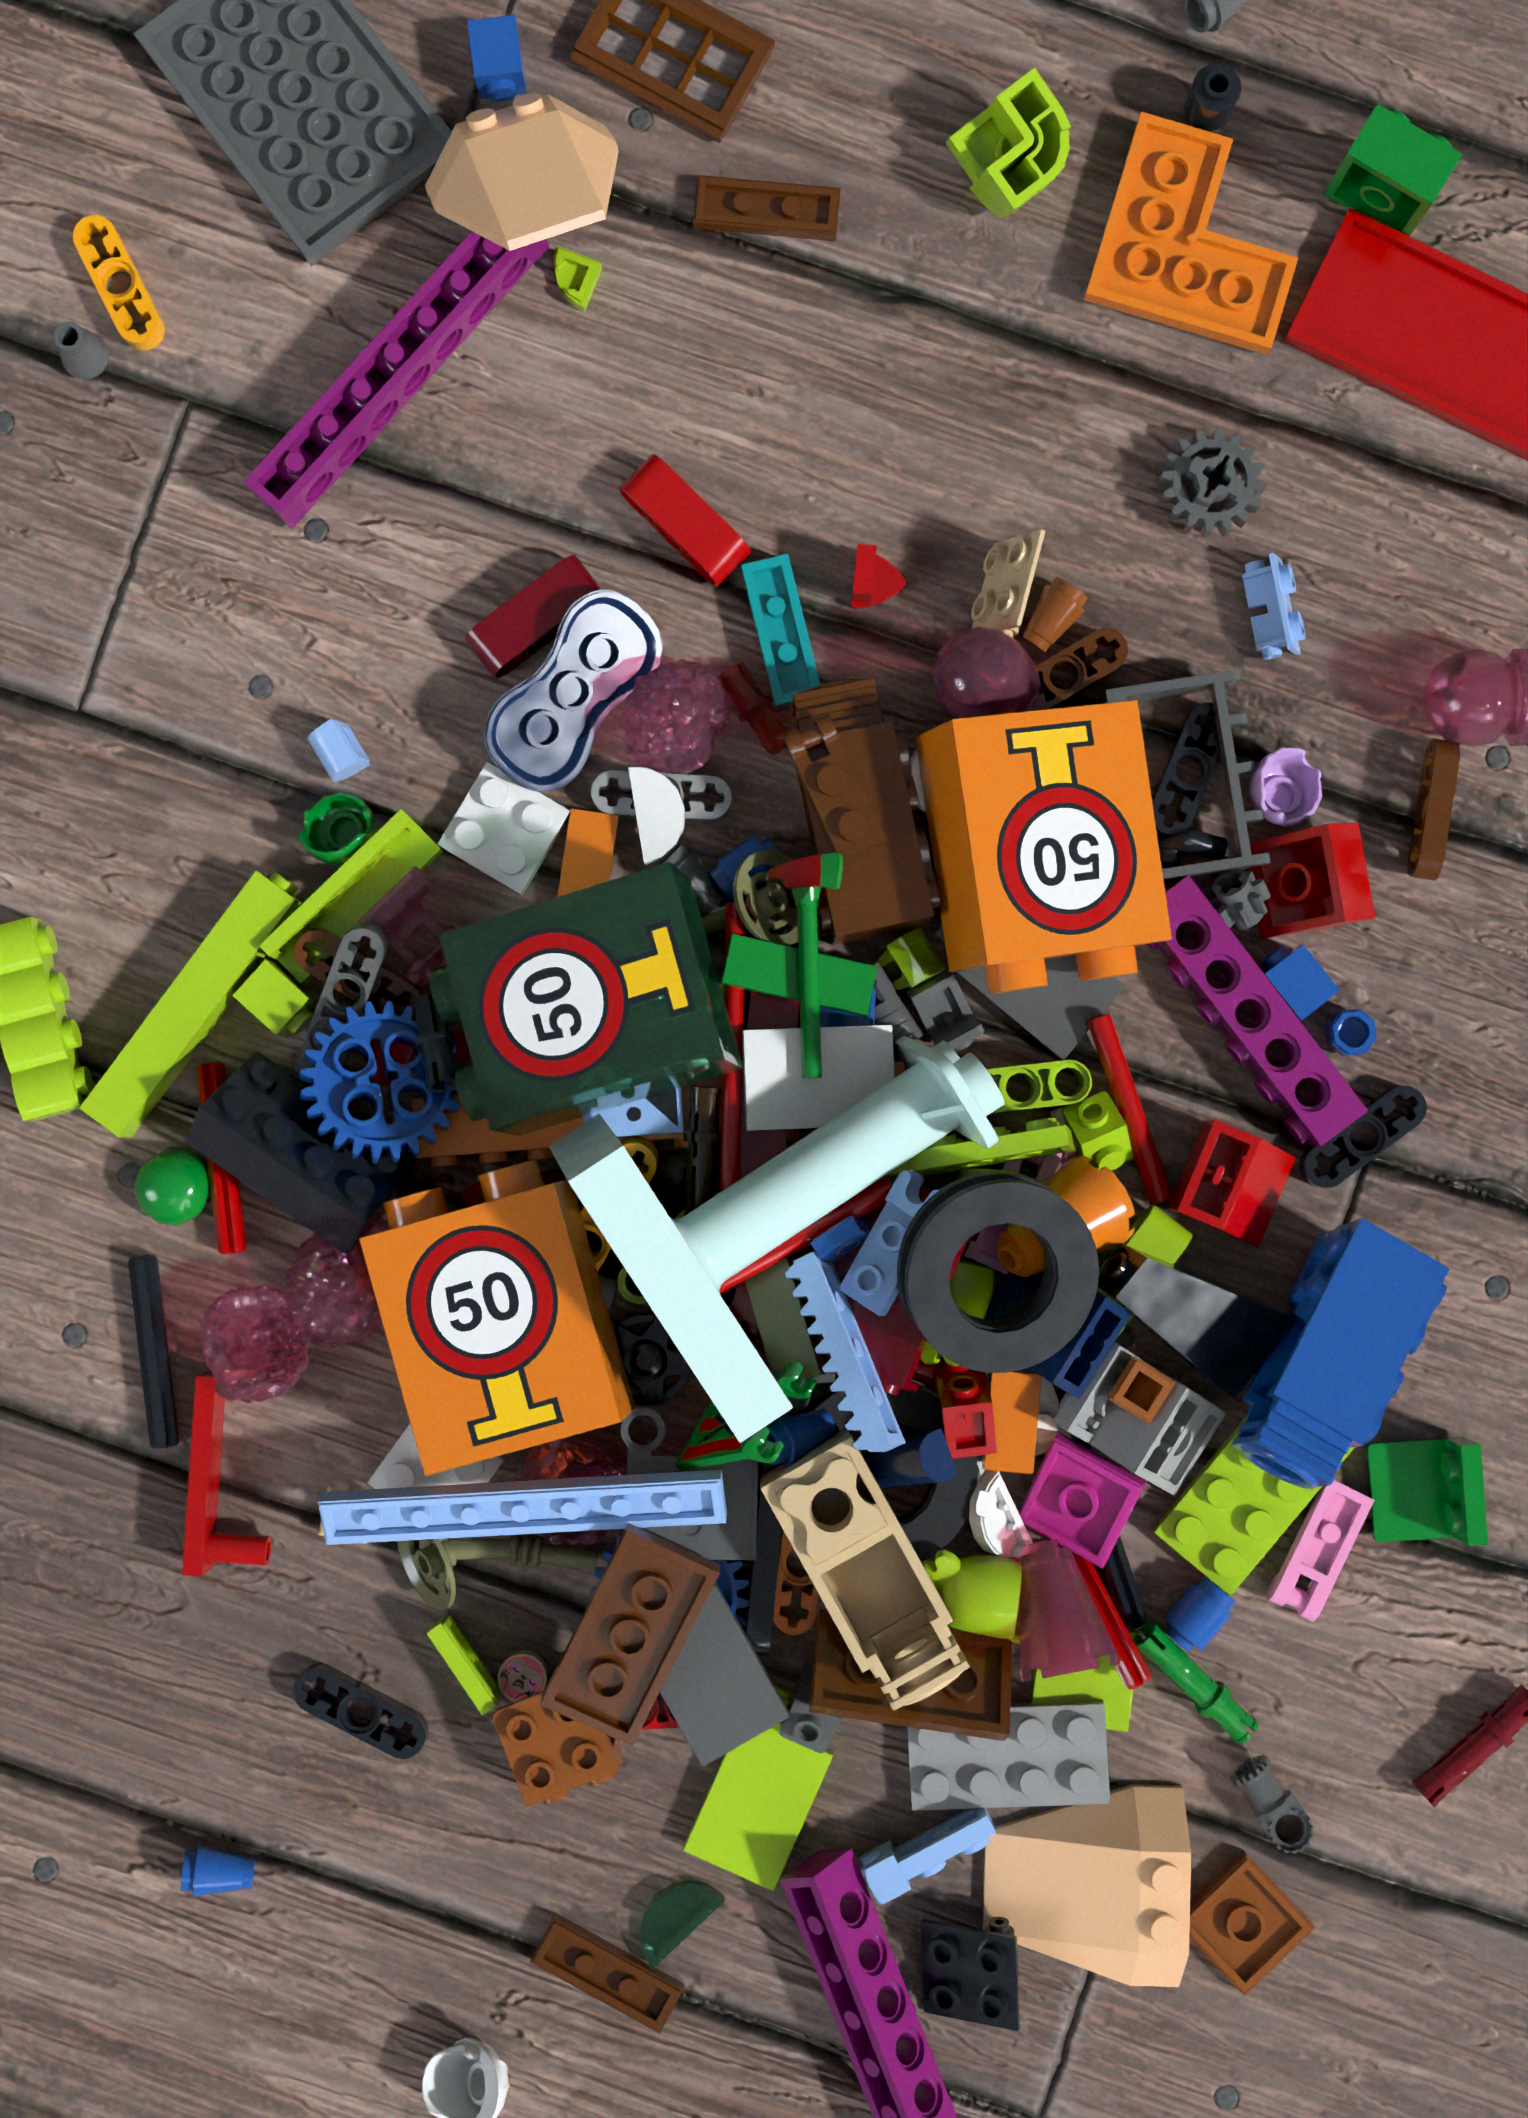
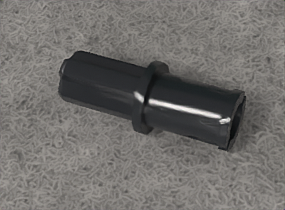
M423 994L414 1004L419 1038L416 1040L415 1045L417 1051L422 1053L426 1089L433 1093L446 1092L444 1081H447L450 1091L459 1084L452 1053L456 1039L453 1034L449 1033L443 997L439 994Z

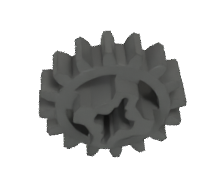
M1217 428L1211 439L1206 438L1202 429L1197 430L1192 438V445L1189 441L1182 438L1175 447L1177 454L1169 453L1163 465L1170 471L1161 473L1158 478V484L1167 486L1169 489L1164 491L1159 499L1160 503H1173L1174 508L1168 516L1170 520L1177 519L1180 516L1186 519L1183 531L1188 533L1196 524L1201 526L1202 537L1207 538L1212 532L1213 527H1217L1223 537L1231 531L1232 522L1242 528L1249 520L1247 512L1255 513L1262 502L1255 496L1263 493L1267 483L1256 480V477L1262 473L1265 465L1264 463L1252 464L1250 458L1256 451L1254 446L1247 447L1244 450L1238 447L1241 439L1240 434L1236 433L1228 442L1223 440L1222 428ZM1204 454L1217 455L1215 457H1211L1205 460L1198 457ZM1234 465L1238 469L1241 479L1237 477ZM1219 469L1220 473L1216 478L1218 481L1215 490H1212L1206 498L1204 494L1208 488L1206 486L1208 478L1212 477L1215 471ZM1182 486L1187 488L1191 502L1185 496ZM1219 506L1226 509V511L1217 513L1207 512L1208 509Z

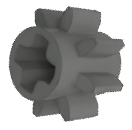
M1235 869L1224 872L1216 878L1213 886L1209 888L1214 898L1208 901L1229 928L1233 927L1240 930L1250 928L1256 925L1263 915L1268 912L1263 901L1270 898L1271 895L1263 878L1256 880L1252 870L1244 872Z

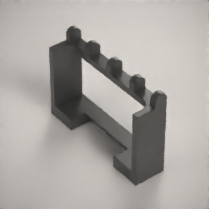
M1239 670L1107 689L1099 698V704L1138 700V703L1205 692H1210L1235 838L1236 858L1162 869L1164 883L1179 881L1188 875L1191 879L1223 874L1235 869L1243 871L1248 867L1271 863L1269 853L1251 855L1246 823L1264 819L1262 810L1244 812L1239 775L1250 774L1256 770L1254 761L1236 763L1231 728L1246 725L1248 721L1246 713L1229 715L1224 689L1225 684H1234L1241 681Z

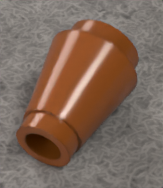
M1056 577L1050 586L1045 584L1026 626V630L1021 637L1036 649L1046 653L1050 645L1052 646L1085 612L1082 607L1088 597L1070 583Z

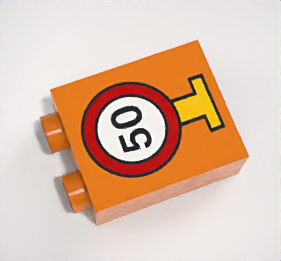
M1138 700L952 719L915 737L935 878L940 898V912L949 973L984 968L988 994L1048 986L1044 959L1075 955L1079 981L1138 973L1135 946L1172 940Z
M537 1159L479 1175L485 1203L450 1213L447 1209L442 1187L385 1202L383 1206L390 1230L359 1238L425 1476L620 1423L636 1408L575 1191L567 1180L544 1186Z

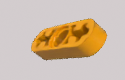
M89 215L82 218L74 228L73 242L117 331L126 343L136 350L146 351L155 348L164 337L165 325L120 234L113 224L103 216ZM99 232L104 237L103 244L112 258L103 261L99 252L92 245L93 239L91 236L94 233ZM116 272H126L131 275L129 289L118 295L109 293L107 290L109 277ZM135 305L139 314L147 321L145 323L147 331L144 334L139 335L134 329L135 322L126 308Z

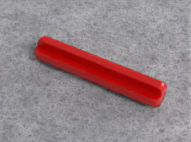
M1072 1551L1063 1555L1060 1558V1564L1125 1687L1131 1690L1147 1683L1151 1679V1673L1093 1564Z

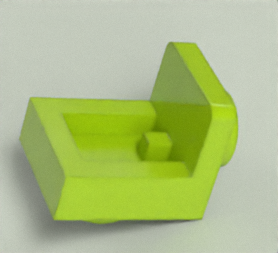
M1100 1092L1064 1108V1118L1075 1136L1079 1156L1092 1158L1091 1161L1087 1162L1098 1170L1106 1166L1113 1171L1123 1163L1134 1159L1127 1125L1107 1092Z

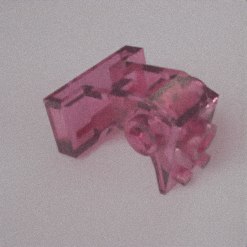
M415 866L355 924L366 922L381 928L386 935L388 943L408 962L409 966L403 971L404 974L422 992L431 987L439 995L443 996L449 989L457 987L464 981L468 971L476 962L466 952L472 946L471 942L453 924L445 930L419 903L436 885L422 870ZM425 923L439 938L441 944L422 961L404 942ZM362 936L359 942L352 941L359 949L365 952L371 948V939L367 936Z

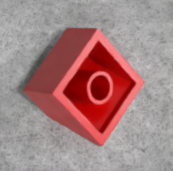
M1359 823L1324 824L1250 843L1251 855L1269 853L1271 862L1265 865L1248 867V870H1252L1256 880L1263 878L1271 895L1270 898L1263 901L1268 912L1258 922L1261 939L1376 919Z

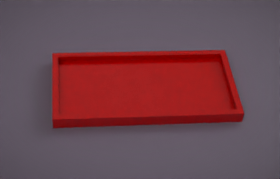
M1349 208L1283 342L1528 461V294Z

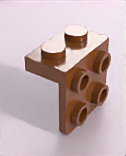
M545 1690L502 1706L495 1711L493 1716V1723L526 1807L539 1802L543 1804L556 1802L566 1797L571 1789L586 1783L589 1786H595L608 1781L616 1775V1771L620 1770L623 1752L617 1739L609 1738L608 1735L540 1705Z

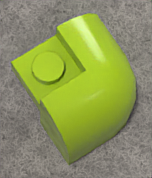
M1034 67L996 96L986 110L950 136L945 143L974 183L970 190L991 213L1000 218L1009 217L1044 190L1066 166L1065 162L1070 150L1069 129L1071 125L1064 109Z

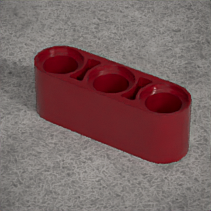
M575 554L570 555L555 564L481 620L467 633L465 641L493 678H501L556 638L565 613L576 600L585 594L603 589Z

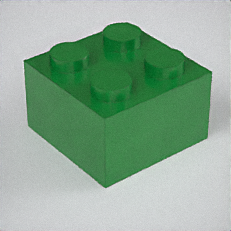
M1377 103L1323 194L1347 209L1352 208L1410 236L1432 206L1463 154L1455 150L1446 138L1437 134H1428L1410 123L1408 117L1396 109H1386Z

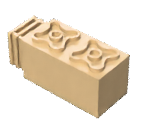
M845 1428L792 1464L780 1465L760 1476V1489L860 1670L863 1673L870 1669L873 1676L878 1678L880 1688L883 1694L887 1695L889 1705L894 1711L902 1706L921 1701L938 1692L970 1666L947 1625L953 1622V1619L862 1454L859 1450L854 1449L853 1444L855 1442L849 1431Z

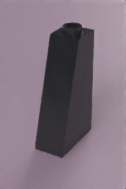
M1125 1245L1119 1253L1108 1259L1098 1279V1287L1121 1307L1132 1313L1131 1315L1206 1380L1233 1399L1236 1398L1296 1323L1291 1317L1266 1302L1128 1245Z

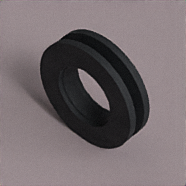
M988 1171L965 1176L946 1185L932 1195L921 1206L908 1225L900 1245L897 1260V1283L902 1303L911 1321L929 1344L941 1355L957 1365L988 1373H1007L1029 1368L1043 1362L1061 1350L1076 1335L1088 1317L1096 1296L1099 1279L1096 1246L1090 1230L1079 1213L1057 1193L1038 1180L1026 1175L1005 1171ZM1009 1223L1028 1228L1036 1235L1044 1250L1045 1269L1039 1288L1026 1305L1007 1316L991 1319L970 1316L961 1310L951 1296L949 1274L955 1255L968 1238L993 1225Z
M919 1385L917 1391L900 1388L897 1396L885 1392L898 1424L912 1431L941 1428L943 1431L941 1405L938 1395L922 1385ZM828 1392L808 1411L827 1410L833 1418L835 1434L846 1428L845 1425L854 1416L853 1412L839 1411L837 1406L846 1397V1393ZM976 1456L953 1459L958 1476L947 1481L931 1483L923 1501L907 1515L897 1518L921 1561L943 1549L964 1525L969 1515L971 1496L977 1487L978 1471Z

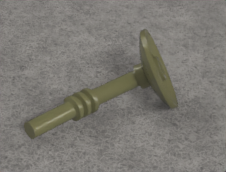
M775 850L755 852L741 862L733 881V898L741 921L753 936L762 941L789 946L798 942L797 908L789 907V899L784 887L781 885V879H769L768 871L759 872L751 877L748 875V872L755 866L767 865L771 866V870L778 865L793 860L789 856ZM758 881H767L766 886L757 889L755 884ZM743 894L746 895V900H744V901H743ZM726 908L702 917L698 913L694 914L692 921L688 917L683 918L681 925L678 921L673 922L672 929L677 947L680 946L682 950L686 949L688 942L692 946L697 945L699 938L702 942L708 940V935L725 929ZM774 914L780 917L776 922H769L767 918ZM787 923L793 926L783 935H773L769 931L779 929ZM648 937L621 947L624 958L652 950Z
M515 1535L513 1539L450 1541L446 1539L420 1540V1550L418 1551L415 1550L414 1540L397 1541L400 1558L410 1582L420 1597L430 1607L438 1611H443L454 1603L456 1586L453 1566L456 1565L457 1560L510 1559V1564L516 1565L517 1561L520 1560L521 1566H527L531 1562L534 1568H538L541 1563L595 1571L598 1559V1551L543 1544L542 1538H537L535 1542H532L530 1536H526L523 1541L520 1535Z

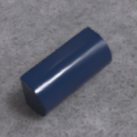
M941 1428L902 1433L905 1444L887 1452H869L865 1450L863 1455L879 1487L883 1488L943 1482L958 1476Z

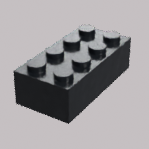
M256 1051L199 1107L186 1143L349 1256L360 1243L359 1238L365 1237L385 1214L383 1203L400 1197L417 1163L402 1152L400 1153L399 1161L394 1163L388 1150L381 1151L377 1164L372 1163L370 1149L363 1148L360 1155L353 1159V1144L348 1141L342 1147L335 1150L333 1145L337 1134L334 1131L323 1136L317 1134L318 1128L324 1121L323 1117L308 1119L306 1116L307 1110L316 1104V1101L301 1100V1090L308 1086Z

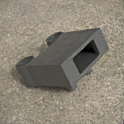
M645 1407L632 1410L622 1421L620 1429L622 1439L627 1446V1475L686 1472L681 1471L675 1466L680 1456H651V1452L659 1447L665 1436V1423L660 1414L653 1409ZM640 1416L650 1417L655 1421L658 1428L657 1437L647 1445L636 1444L629 1436L628 1430L631 1422ZM744 1459L687 1470H722L727 1508L726 1523L640 1528L708 1560H756L758 1461Z

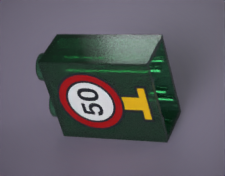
M671 862L439 934L446 964L430 970L429 982L436 1008L446 1025L451 1026L462 1022L472 1059L455 1066L454 1076L457 1092L470 1120L476 1122L487 1118L490 1130L521 1136L578 1119L585 1115L743 1069L691 879Z

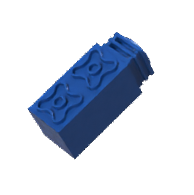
M1364 1218L1345 1225H1339L1327 1233L1322 1232L1313 1243L1307 1262L1288 1293L1287 1298L1292 1303L1286 1315L1291 1317L1296 1323L1257 1370L1242 1400L1250 1405L1246 1414L1247 1418L1241 1424L1240 1432L1237 1438L1233 1440L1231 1446L1242 1452L1254 1465L1292 1485L1305 1489L1332 1485L1335 1479V1472L1339 1470L1342 1464L1341 1460L1344 1454H1347L1349 1448L1363 1446L1364 1442L1369 1443L1377 1434L1382 1423L1384 1411L1403 1381L1404 1373L1400 1369L1407 1355L1413 1354L1420 1346L1425 1336L1427 1323L1446 1293L1447 1286L1443 1284V1281L1450 1268Z

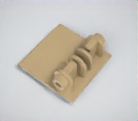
M1040 529L996 542L989 550L983 566L986 575L982 591L977 596L971 611V617L974 620L970 633L971 636L994 632L992 639L995 641L1011 643L1012 637L1018 635L1045 530Z

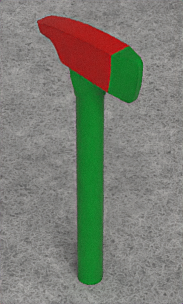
M841 853L820 854L792 860L778 865L767 872L769 879H781L786 888L792 889L795 906H797L802 1079L822 1078L817 905L821 888L826 887L836 890L840 888L843 871V856Z

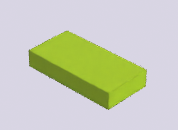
M448 1613L431 1625L426 1634L483 1716L497 1706L502 1692L498 1683L453 1617L448 1615Z

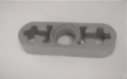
M610 770L600 774L594 780L591 787V797L596 808L604 814L618 815L620 818H636L635 809H632L634 806L633 798L622 797L618 799L617 806H609L607 798L600 796L601 790H608L610 782L615 781L618 782L622 791L632 792L629 771ZM660 773L665 775L678 789L683 803L682 784L691 785L690 795L702 796L706 793V787H715L717 796L724 797V802L716 803L712 812L705 811L704 803L689 801L691 811H685V821L717 822L729 813L732 806L731 790L721 778L708 775Z

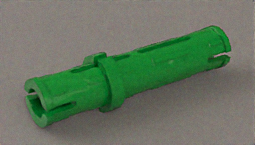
M1154 1621L1140 1628L1139 1631L1146 1638L1142 1639L1137 1634L1134 1636L1133 1641L1137 1649L1145 1654L1195 1702V1710L1202 1717L1212 1718L1237 1745L1247 1742L1252 1735L1244 1728L1248 1726L1253 1732H1256L1259 1725L1258 1720L1247 1713L1230 1696V1689L1222 1681H1214Z

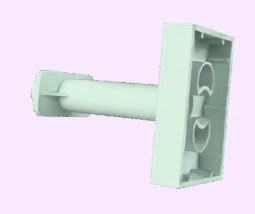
M907 1036L901 1037L894 1042V1047L901 1060L904 1061L907 1068L906 1071L679 1219L669 1217L625 1147L600 1113L549 1145L567 1181L739 1443L792 1409L793 1406L720 1295L721 1285L727 1279L951 1131L959 1132L985 1149L999 1142L986 1116L1005 1104L1004 1099L993 1078L974 1054L968 1053L960 1058L944 1040L929 1048Z

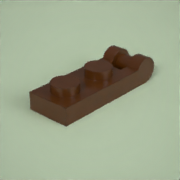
M826 712L813 718L814 724L799 731L794 727L781 733V736L835 853H841L843 861L886 842L887 839L839 739L834 723ZM822 742L828 755L811 762L806 749Z

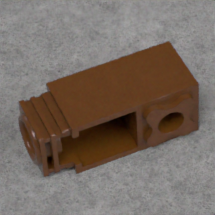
M875 678L832 681L792 695L791 712L797 731L814 724L813 718L826 712L831 717L839 739L887 839L886 842L843 861L842 879L838 890L826 887L820 889L817 905L820 931L822 936L831 934L833 945L927 926L933 919L934 912H937L936 908L940 907V898L932 869L926 833L924 829L916 831L913 819L916 817V811L920 810L913 775L911 777L912 771L904 733L895 734L893 721L884 722L883 714L879 707L880 700L876 692ZM822 742L806 749L811 762L828 755ZM796 770L813 853H808L807 857L835 853Z

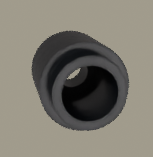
M1216 63L1203 67L1196 74L1184 105L1186 118L1192 127L1211 132L1222 128L1229 121L1241 94V81L1237 73L1227 65Z

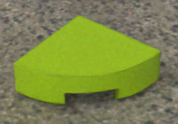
M556 245L553 265L557 285L565 299L575 308L585 313L601 274L602 264L599 261Z

